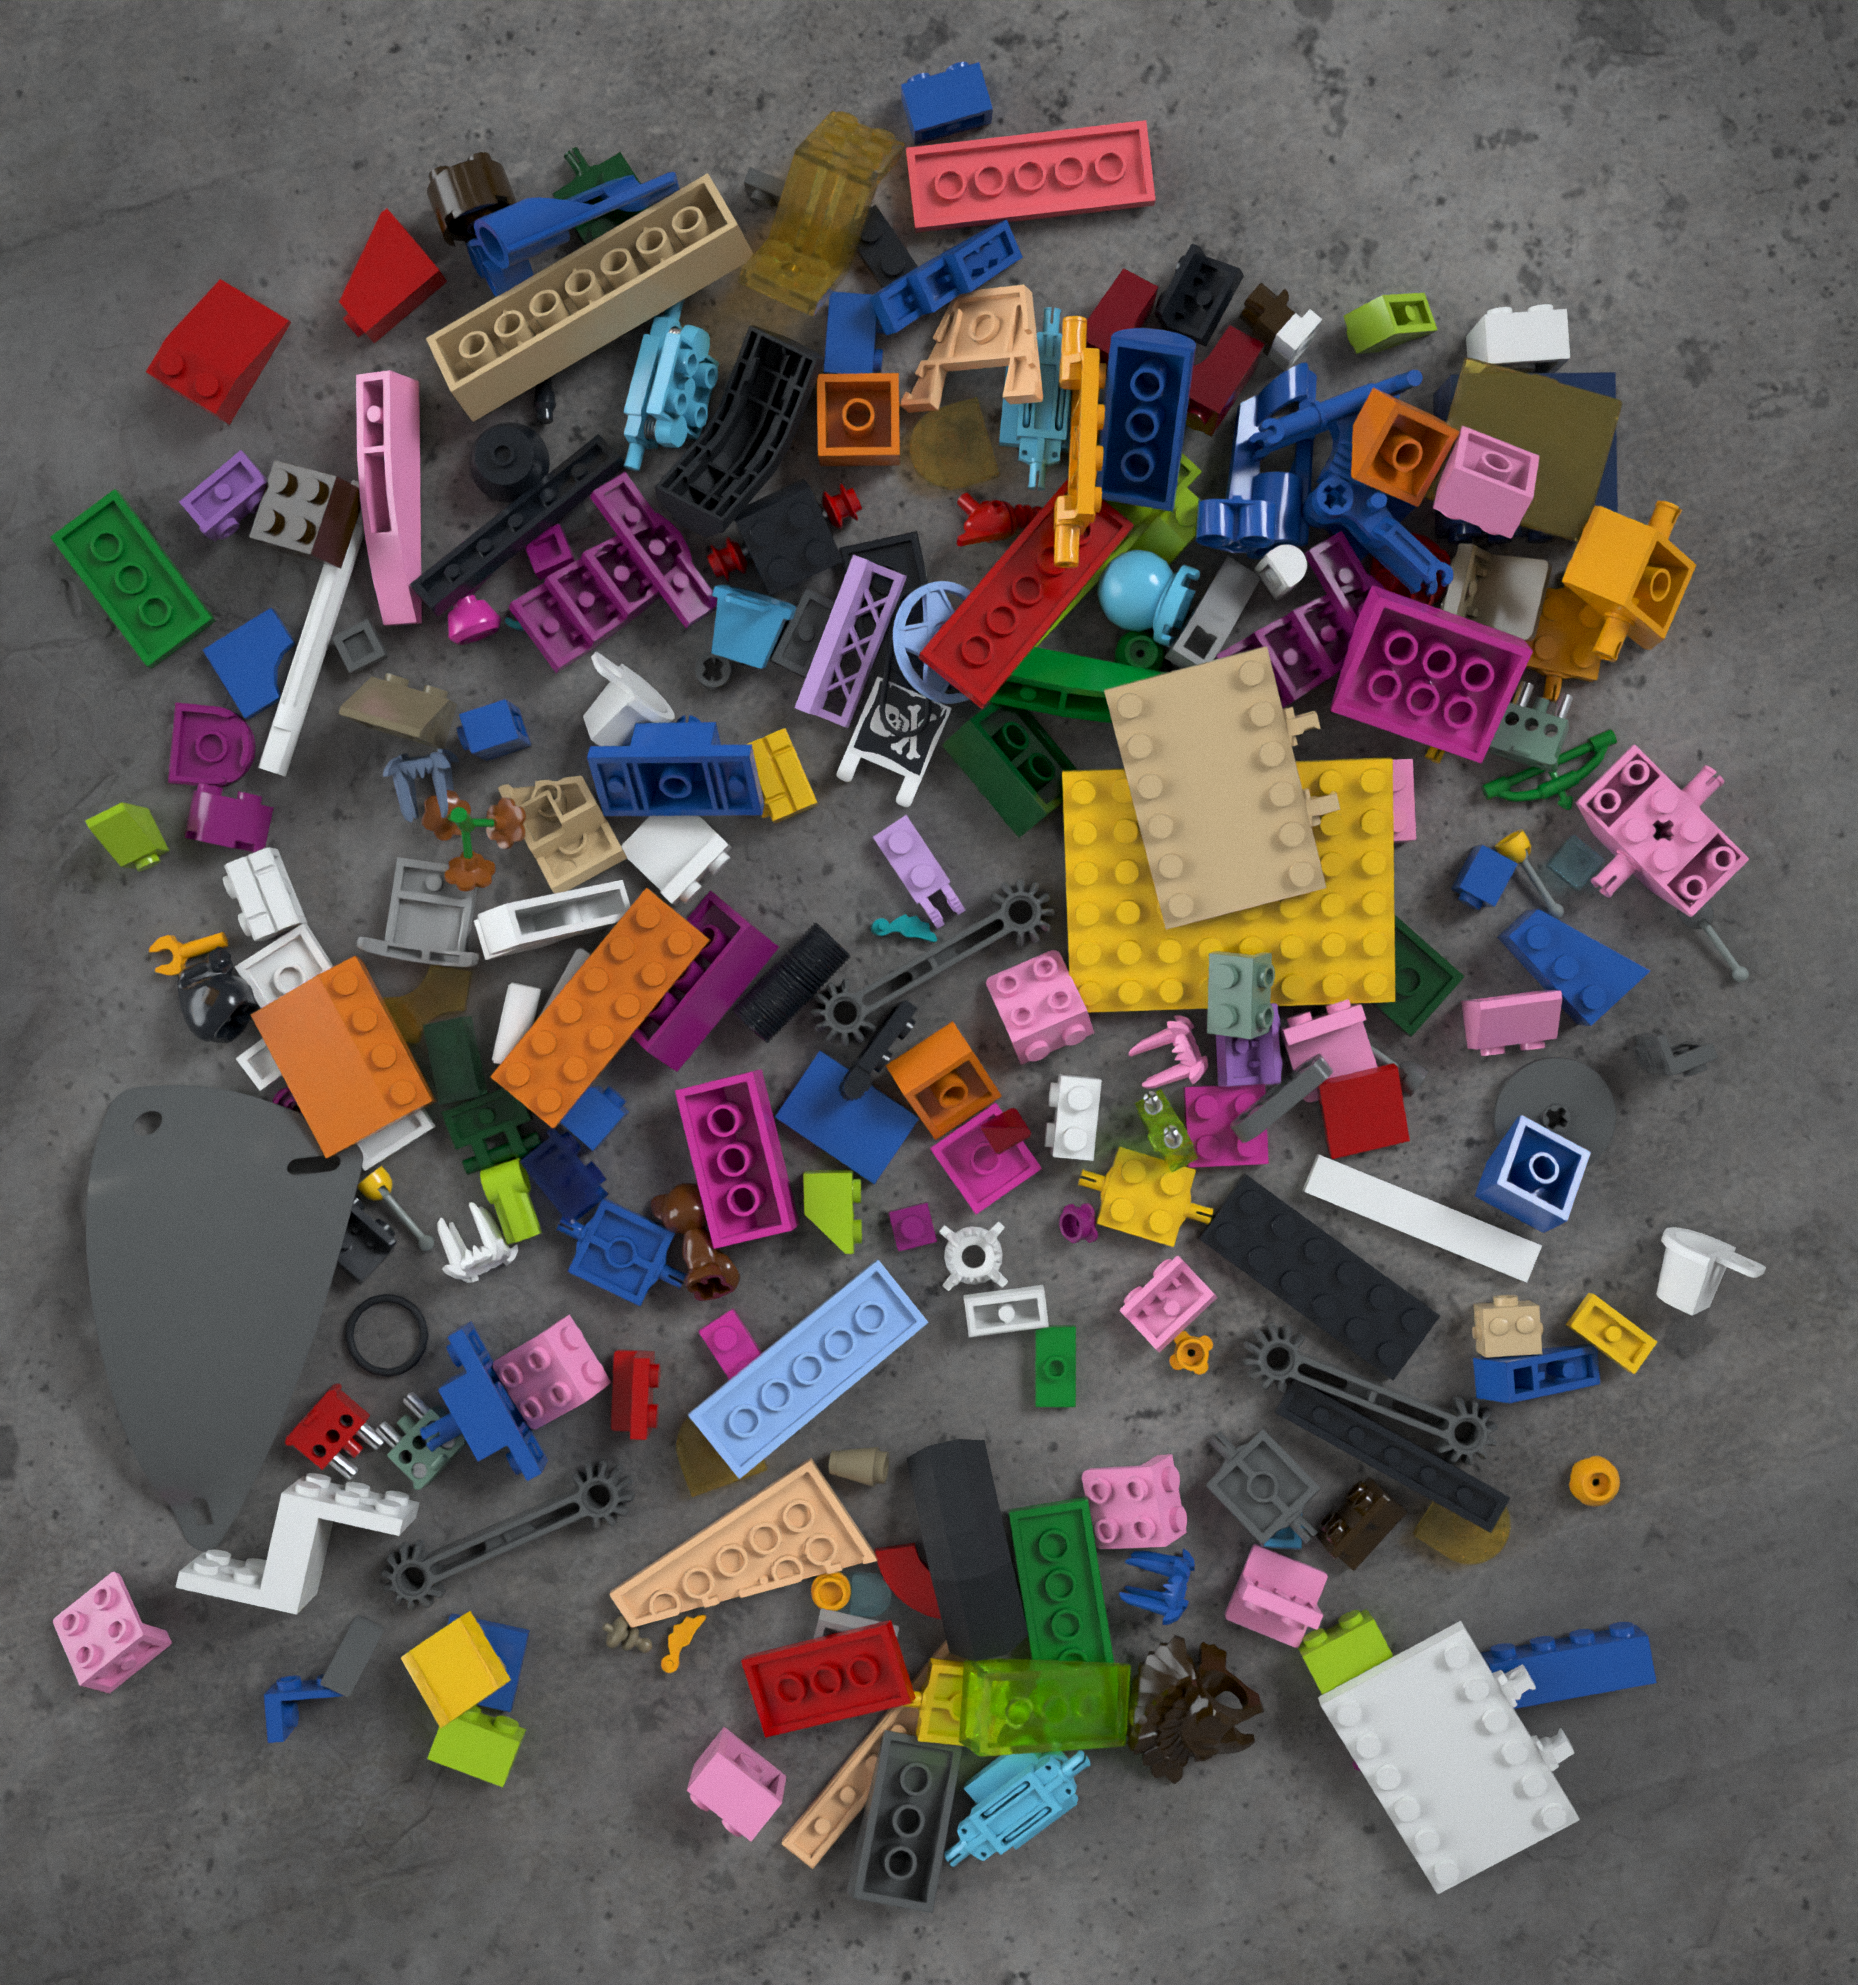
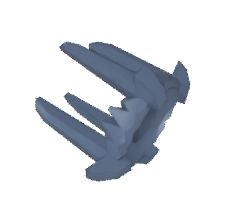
M438 749V752L430 753L431 755L409 758L408 753L401 754L390 760L386 765L383 777L392 775L401 813L408 822L411 823L413 817L415 819L419 817L414 780L418 774L421 778H424L425 773L432 774L441 817L445 818L447 816L448 800L446 790L454 791L451 762H459L457 756L450 750Z

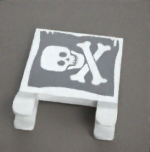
M877 677L836 775L839 779L850 782L861 758L901 774L905 778L896 797V802L901 806L909 807L952 708L932 700L930 721L923 732L914 737L902 738L895 736L885 729L880 720L879 707L883 678ZM889 681L885 708L886 719L889 724L896 730L903 732L913 731L918 728L924 721L926 697Z

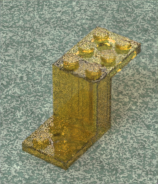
M831 111L795 149L769 237L742 267L738 283L813 317L849 273L878 184L901 158L905 143L896 140L895 136L885 129H872L858 123V119L850 113Z

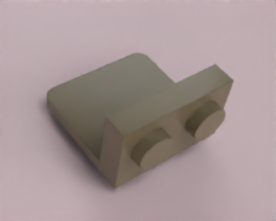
M1459 543L1456 556H1454L1450 565L1453 570V580L1449 584L1447 595L1442 600L1441 610L1523 638L1524 641L1533 640L1537 634L1552 571L1551 564L1543 559L1490 554L1474 544Z

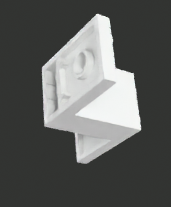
M308 1473L306 1477L302 1476L281 1493L267 1560L249 1558L246 1561L232 1559L231 1554L226 1551L208 1550L179 1571L176 1588L297 1615L318 1592L333 1521L400 1536L415 1520L420 1502L409 1500L410 1496L403 1492L386 1491L385 1494L370 1491V1486L363 1483L347 1482L345 1486L331 1483L329 1476Z

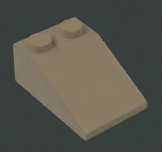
M386 673L384 680L371 676L341 705L339 715L370 729L434 748L444 749L457 704L446 699L448 692L445 690L424 685L422 692L409 688V680Z

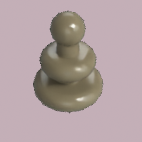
M624 1616L616 1618L612 1625L607 1622L603 1624L602 1630L608 1632L606 1637L608 1648L613 1649L621 1642V1647L625 1651L631 1650L634 1646L638 1647V1650L642 1653H648L652 1649V1641L649 1638L639 1637L638 1627H629L627 1629L628 1622Z

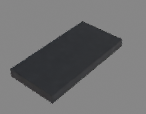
M917 531L839 548L843 559L844 575H846L853 555H856L907 576L902 590L907 588L917 589L928 584ZM877 573L874 574L869 587L874 602L888 596L894 580ZM909 594L902 597V599L899 601L898 610L902 602ZM866 598L864 600L862 608L868 606ZM922 598L912 607L905 626L924 622ZM884 606L877 608L879 615H881ZM871 612L857 618L855 626L859 640L874 633L876 622ZM890 622L867 679L870 693L877 677L883 678ZM869 644L862 646L865 654ZM893 646L889 681L920 694L903 675ZM906 651L913 669L923 681L924 662L918 658L919 656ZM949 684L946 691L951 690V684Z

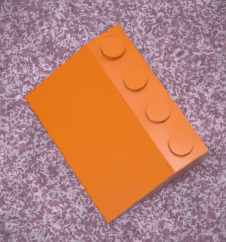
M357 956L318 974L251 1014L256 1027L326 1159L437 1102L363 960Z

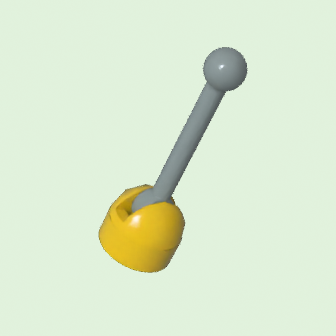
M1523 829L1517 830L1500 840L1494 846L1497 852L1521 864L1548 906L1547 913L1556 919L1561 918L1564 914L1563 907L1554 902L1527 860L1531 852V844Z
M381 1165L361 1181L357 1188L370 1200H384L418 1239L419 1248L423 1251L431 1250L434 1246V1239L429 1235H424L390 1195L393 1187L392 1179Z

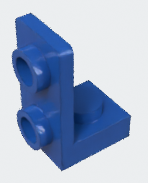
M325 1674L317 1676L316 1680L301 1681V1676H285L277 1679L276 1683L264 1694L268 1743L284 1742L292 1733L294 1727H297L299 1709L297 1703L292 1702V1700L343 1696L321 1685V1680Z

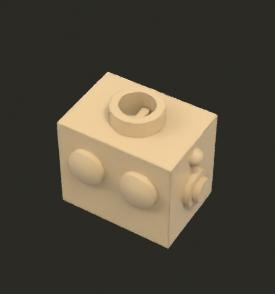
M1498 1295L1493 1297V1303L1473 1304L1475 1327L1472 1328L1473 1338L1476 1339V1352L1486 1358L1542 1354L1541 1335H1543V1325L1540 1323L1539 1305L1529 1300L1518 1301V1296Z

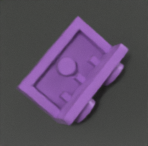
M240 450L179 501V503L200 526L199 530L206 537L216 542L219 538L223 540L234 534L240 526L238 522L250 512L257 513L268 480L250 458Z
M1270 1003L1274 1010V1018L1268 1033L1253 1039L1216 1035L1218 1086L1281 1083L1283 1065L1279 1042L1281 1022L1276 1003Z

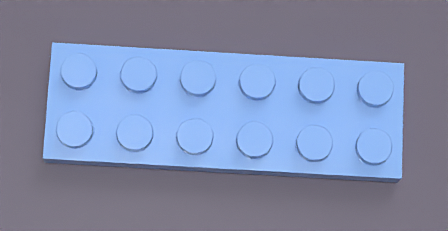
M876 1259L688 1413V1416L740 1479L929 1322L881 1262Z

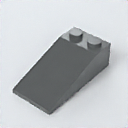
M888 1730L883 1731L847 1888V1893L853 1899L933 1913L963 1746L920 1742L914 1735Z

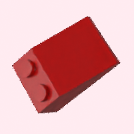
M220 279L166 337L146 373L161 385L230 425L291 322Z

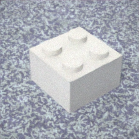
M1542 304L1528 308V312L1513 313L1510 307H1499L1487 311V314L1480 319L1466 336L1468 374L1555 373L1570 359L1567 309L1553 310V305Z

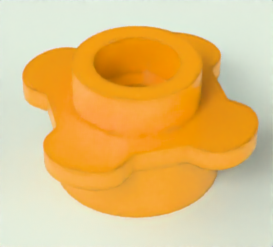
M1182 1331L1174 1338L1176 1347L1174 1354L1169 1358L1170 1365L1175 1370L1184 1368L1194 1371L1197 1375L1204 1374L1209 1368L1207 1363L1209 1358L1208 1351L1213 1348L1212 1340L1207 1335L1195 1337L1190 1336L1186 1331ZM1189 1349L1195 1351L1193 1356H1188L1187 1352Z

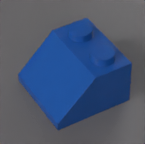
M1520 1115L1486 1162L1475 1197L1545 1233L1568 1221L1591 1152Z

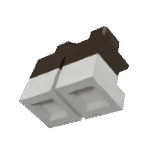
M1261 282L1245 300V308L1239 318L1253 329L1251 337L1265 344L1263 353L1282 370L1286 371L1312 343L1322 319L1311 309L1301 318L1287 306L1289 294L1285 288L1277 296Z

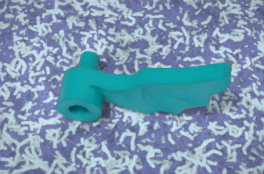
M905 914L896 918L890 924L886 919L879 918L871 924V932L876 937L899 932L905 938H919L933 943L937 941L936 935L930 931L929 923L921 922L917 915L908 917Z

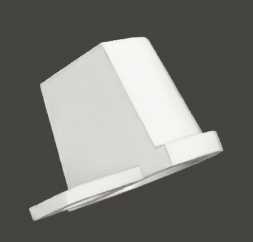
M598 652L591 656L595 669L610 681L583 716L590 739L599 746H630L636 723H671L675 719L670 705L639 675L624 664H621L619 667Z
M1677 1227L1666 1228L1661 1239L1666 1249L1656 1294L1665 1303L1693 1316L1710 1307L1727 1267L1753 1278L1763 1275L1766 1267L1735 1253L1736 1247L1703 1233Z

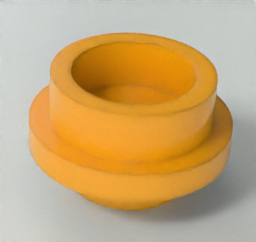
M841 1572L824 1573L814 1579L811 1587V1596L814 1603L820 1609L838 1611L848 1603L851 1596V1585L847 1577Z

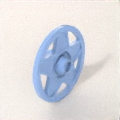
M937 581L918 587L902 602L894 621L893 646L898 665L914 689L930 700L944 704H954L970 699L963 693L946 694L945 691L950 683L925 663L922 681L913 669L906 653L908 651L919 656L924 647L955 612L945 592L957 595L963 600L971 593L969 589L962 585L948 581ZM922 597L924 622L905 626L912 607Z

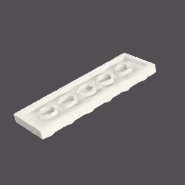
M304 923L235 966L239 975L251 986L254 998L260 1008H263L318 974L334 967L308 925ZM422 1109L357 1143L363 1153L362 1168L364 1171L371 1169L434 1129L436 1126L426 1110Z

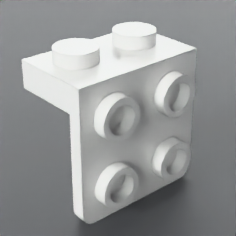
M649 816L622 844L627 859L661 890L660 893L674 905H677L680 901H683L685 904L688 903L702 888L698 882L709 871L713 875L716 874L728 862L730 857L726 853L732 848L700 816Z

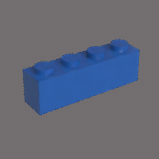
M1631 1622L1613 1623L1609 1625V1630L1594 1632L1591 1629H1578L1570 1632V1637L1554 1639L1551 1636L1535 1637L1530 1640V1644L1515 1646L1511 1643L1497 1644L1490 1648L1491 1651L1481 1653L1492 1673L1502 1670L1505 1674L1523 1664L1531 1676L1536 1689H1528L1522 1693L1521 1699L1516 1700L1517 1706L1513 1707L1514 1709L1657 1683L1649 1637L1642 1629Z

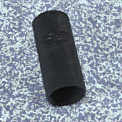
M813 923L811 928H808V931H805V934L799 937L797 943H794V946H791V949L785 952V956H781V959H778V963H774L769 972H766V975H763V978L757 981L755 987H752V990L743 995L741 1001H738V1004H735L732 1010L757 1036L766 1043H770V1040L776 1037L775 1034H778V1031H781V1028H784V1025H787V1022L792 1020V1017H795L798 1011H801L803 1005H806V1002H809V999H812L814 994H817V990H821V987H824V983L829 982L831 976H834V973H837V970L843 967V964L851 958V955L818 923Z

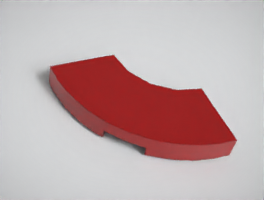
M915 1543L875 1548L880 1572L895 1595L912 1609L924 1615L941 1619L929 1567L920 1558Z

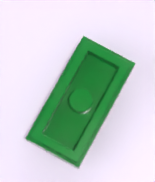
M1049 1325V1327L1035 1329V1407H1076L1075 1325Z

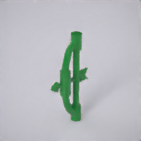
M1608 729L1588 738L1586 743L1559 754L1558 766L1592 751L1595 753L1594 757L1577 771L1571 770L1558 776L1557 772L1552 773L1548 771L1552 780L1537 785L1536 789L1518 792L1510 791L1511 786L1545 772V770L1530 767L1507 778L1502 776L1482 785V792L1487 800L1497 796L1512 802L1545 800L1558 794L1561 799L1558 801V805L1565 810H1570L1573 797L1567 796L1565 790L1579 785L1581 780L1600 765L1608 747L1617 743L1616 736L1611 729Z

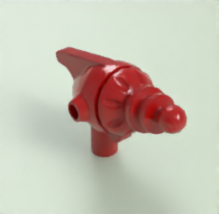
M964 493L959 497L957 505L969 517L963 525L965 533L957 537L956 544L962 547L981 542L994 543L1003 541L1011 537L1017 530V527L1025 528L1026 524L1029 525L1042 507L1035 506L1031 508L1028 504L1024 506L1017 504L1014 508L1010 503L999 500L983 501L979 504L969 493Z

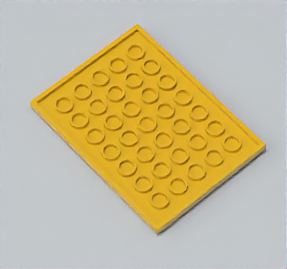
M1387 757L1295 761L1302 789L1308 788L1311 797H1322L1330 795L1332 791H1335L1340 805V810L1319 815L1321 824L1312 826L1325 879V889L1170 929L1165 928L1125 769L1062 771L1069 976L1072 977L1088 1013L1208 1009L1209 953L1215 951L1248 955L1262 952L1271 953L1272 965L1275 969V979L1271 987L1270 1003H1276L1278 1006L1334 1004L1349 999L1350 1004L1395 1002L1393 759Z

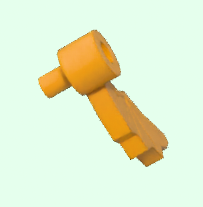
M698 1615L695 1618L686 1616L682 1623L674 1625L673 1633L668 1635L670 1654H667L661 1661L663 1671L672 1673L678 1669L682 1648L691 1643L695 1632L706 1620V1615Z

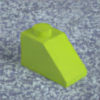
M1425 293L1381 295L1343 316L1347 326L1348 340L1354 347L1356 354L1380 352L1437 331Z
M1185 487L1176 496L1173 512L1163 510L1129 551L1143 550L1153 552L1166 560L1170 566L1196 538L1199 498Z
M121 802L85 820L88 828L120 867L136 868L138 872L144 871L161 862L159 856L169 852L148 808Z

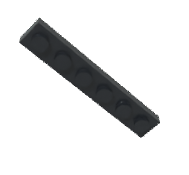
M599 434L542 478L534 487L522 494L409 585L438 617L591 495L595 489L602 486L621 471L625 464L622 457Z
M1292 1378L1275 1409V1413L1489 1533H1492L1510 1500V1497L1500 1490L1317 1388Z

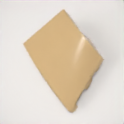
M583 776L566 777L559 781L540 780L535 781V786L512 788L509 784L498 787L502 798H512L516 806H521L525 810L526 819L523 825L526 833L524 839L554 894L568 891L627 859L623 848Z

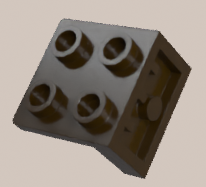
M1370 1477L1364 1483L1359 1481L1351 1487L1345 1496L1346 1503L1337 1512L1333 1510L1322 1519L1318 1526L1320 1531L1316 1535L1334 1559L1339 1557L1353 1571L1356 1570L1407 1513L1395 1499Z

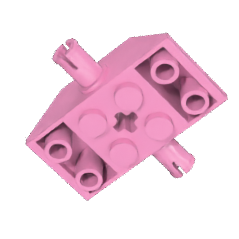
M1635 744L1632 745L1575 802L1592 834L1615 856L1596 877L1591 879L1595 888L1601 886L1602 888L1599 892L1610 898L1633 874L1648 890L1689 917H1692L1749 860L1700 808L1705 800L1718 787L1724 784L1723 778L1720 775L1716 778L1712 777L1717 772L1705 765L1681 790ZM1653 825H1658L1660 828L1661 836L1659 839L1653 837L1656 832Z

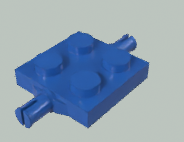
M606 1198L601 1200L594 1217L586 1225L566 1217V1215H563L556 1231H560L578 1240L576 1255L568 1269L569 1273L638 1306L642 1305L650 1287L658 1279L678 1287V1289L682 1287L687 1273H683L666 1264L667 1251L676 1233L667 1230L665 1226Z

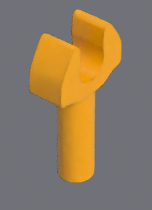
M224 932L184 944L177 941L174 935L160 937L149 948V952L157 953L169 949L173 954V960L169 964L156 967L155 972L170 976L179 975L185 968L188 959L209 953L216 949L217 946L226 948L228 947V939Z

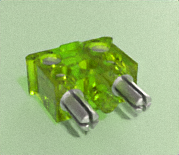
M1161 1089L1156 1092L1149 1091L1150 1095L1146 1093L1143 1099L1134 1104L1140 1120L1149 1133L1148 1141L1154 1151L1160 1152L1173 1173L1198 1159V1156L1186 1128L1177 1117Z

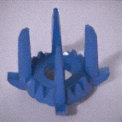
M1183 1549L1182 1557L1149 1551H1135L1131 1553V1558L1125 1560L1126 1564L1169 1577V1583L1163 1584V1587L1167 1589L1164 1592L1125 1586L1124 1589L1128 1593L1120 1592L1121 1600L1129 1605L1165 1616L1162 1625H1170L1178 1621L1189 1602L1184 1598L1190 1571H1195L1194 1559L1191 1554Z

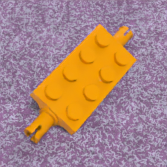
M1066 316L1063 318L1059 387L1071 390L1068 495L1058 496L1054 508V566L1059 568H1075L1078 566L1079 536L1084 534L1089 523H1094L1095 514L1100 512L1102 503V488L1095 487L1097 471H1101L1103 465V446L1097 445L1098 430H1103L1105 406L1098 404L1100 389L1105 387L1106 364L1099 363L1100 349L1086 348L1087 319L1082 316Z

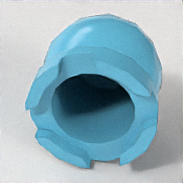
M1133 550L1121 553L1108 562L1100 575L1097 589L1100 608L1109 621L1122 629L1140 632L1153 628L1154 642L1170 647L1174 642V637L1169 636L1173 626L1181 629L1196 592L1189 589L1191 579L1196 581L1199 579L1200 571L1183 565L1178 572L1173 573L1166 560L1149 551Z

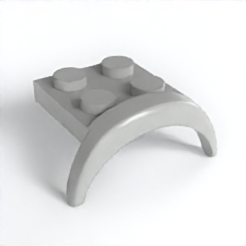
M397 857L385 940L361 936L357 940V947L366 952L399 960L447 967H474L478 963L479 953L468 952L477 887L471 891L464 892L460 891L456 884L447 883L444 873L449 869L448 864Z

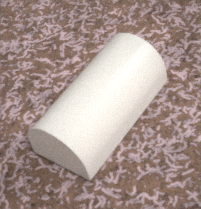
M1280 545L1267 553L1254 568V571L1261 577L1260 580L1272 597L1278 601L1288 594L1304 577L1307 561L1303 552L1293 545Z
M514 982L508 985L492 1057L493 1063L501 1064L534 1024L541 993L540 988Z
M1043 1285L963 1295L969 1337L1049 1327Z

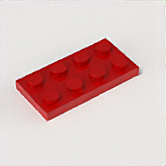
M891 1620L749 1654L741 1660L765 1738L911 1704L916 1698Z

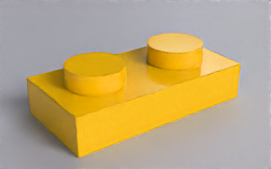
M1593 1293L1586 1295L1566 1323L1567 1327L1631 1374H1635L1657 1344L1655 1339Z

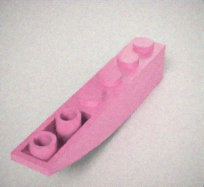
M390 370L356 375L360 503L373 584L383 625L422 624L421 599L409 585L421 576L419 381Z

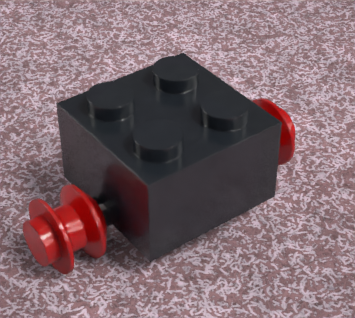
M801 479L748 504L734 520L744 541L741 544L742 549L738 542L730 537H726V547L720 550L712 544L710 545L713 553L706 557L716 578L724 575L727 582H729V572L735 569L746 574L748 565L744 557L746 556L748 560L752 558L769 595H773L843 562L828 528L827 517L830 523L839 529H842V519L848 516L852 517L856 522L859 521L856 513L861 511L862 507L854 489L845 490L841 483L839 494L833 497L824 491L821 501L823 510L822 507H819L811 487L805 479Z

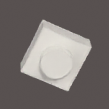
M263 1038L236 1058L260 1091L267 1089L283 1077Z

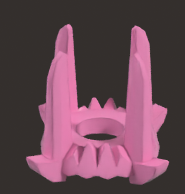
M1181 1015L1174 1016L1176 1021L1167 1022L1168 1028L1141 1040L1129 1051V1056H1134L1173 1043L1175 1048L1172 1050V1053H1178L1175 1060H1181L1179 1064L1147 1078L1142 1083V1087L1146 1089L1157 1088L1188 1077L1193 1085L1205 1074L1208 1068L1207 1056H1201L1191 1031L1195 1027L1188 1018Z

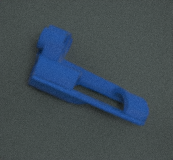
M1307 362L1300 363L1286 370L1265 386L1258 395L1241 402L1237 407L1226 499H1206L1200 501L1199 498L1196 527L1197 543L1226 552L1246 553L1247 557L1251 559H1263L1267 553L1280 545H1293L1297 548L1308 545L1309 524L1303 518L1302 504L1311 493L1313 440L1304 439L1296 443L1295 458L1289 473H1260V461H1254L1252 456L1256 451L1261 450V446L1259 444H1254L1253 446L1246 444V441L1252 434L1260 432L1258 430L1259 425L1284 406L1298 401L1297 411L1311 406L1310 403L1316 401L1317 375L1309 370Z

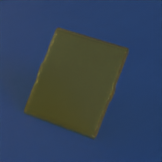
M1464 358L1446 423L1460 431L1463 425L1539 455L1533 500L1519 525L1579 542L1583 528L1594 508L1623 402L1615 398L1558 383V380L1546 376L1530 375L1477 359ZM1454 443L1427 491L1426 498L1431 501H1435L1437 487Z

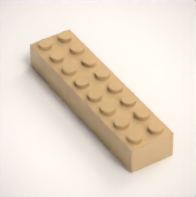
M707 173L427 337L426 340L451 393L474 422L749 262L755 256L732 213Z

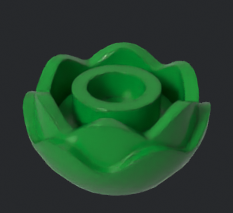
M1130 631L1124 634L1117 643L1115 663L1160 671L1164 662L1165 649L1162 644L1154 642V633L1151 631ZM1139 650L1144 653V656L1141 658L1136 654Z

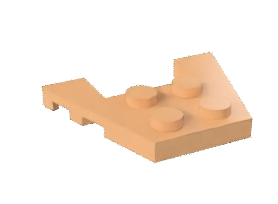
M1025 285L973 290L951 300L933 336L936 344L928 360H921L915 372L919 378L911 394L905 392L900 406L908 413L938 411L947 372L1003 366L1009 367L1002 397L1010 405L1042 402L1043 389L1032 292Z

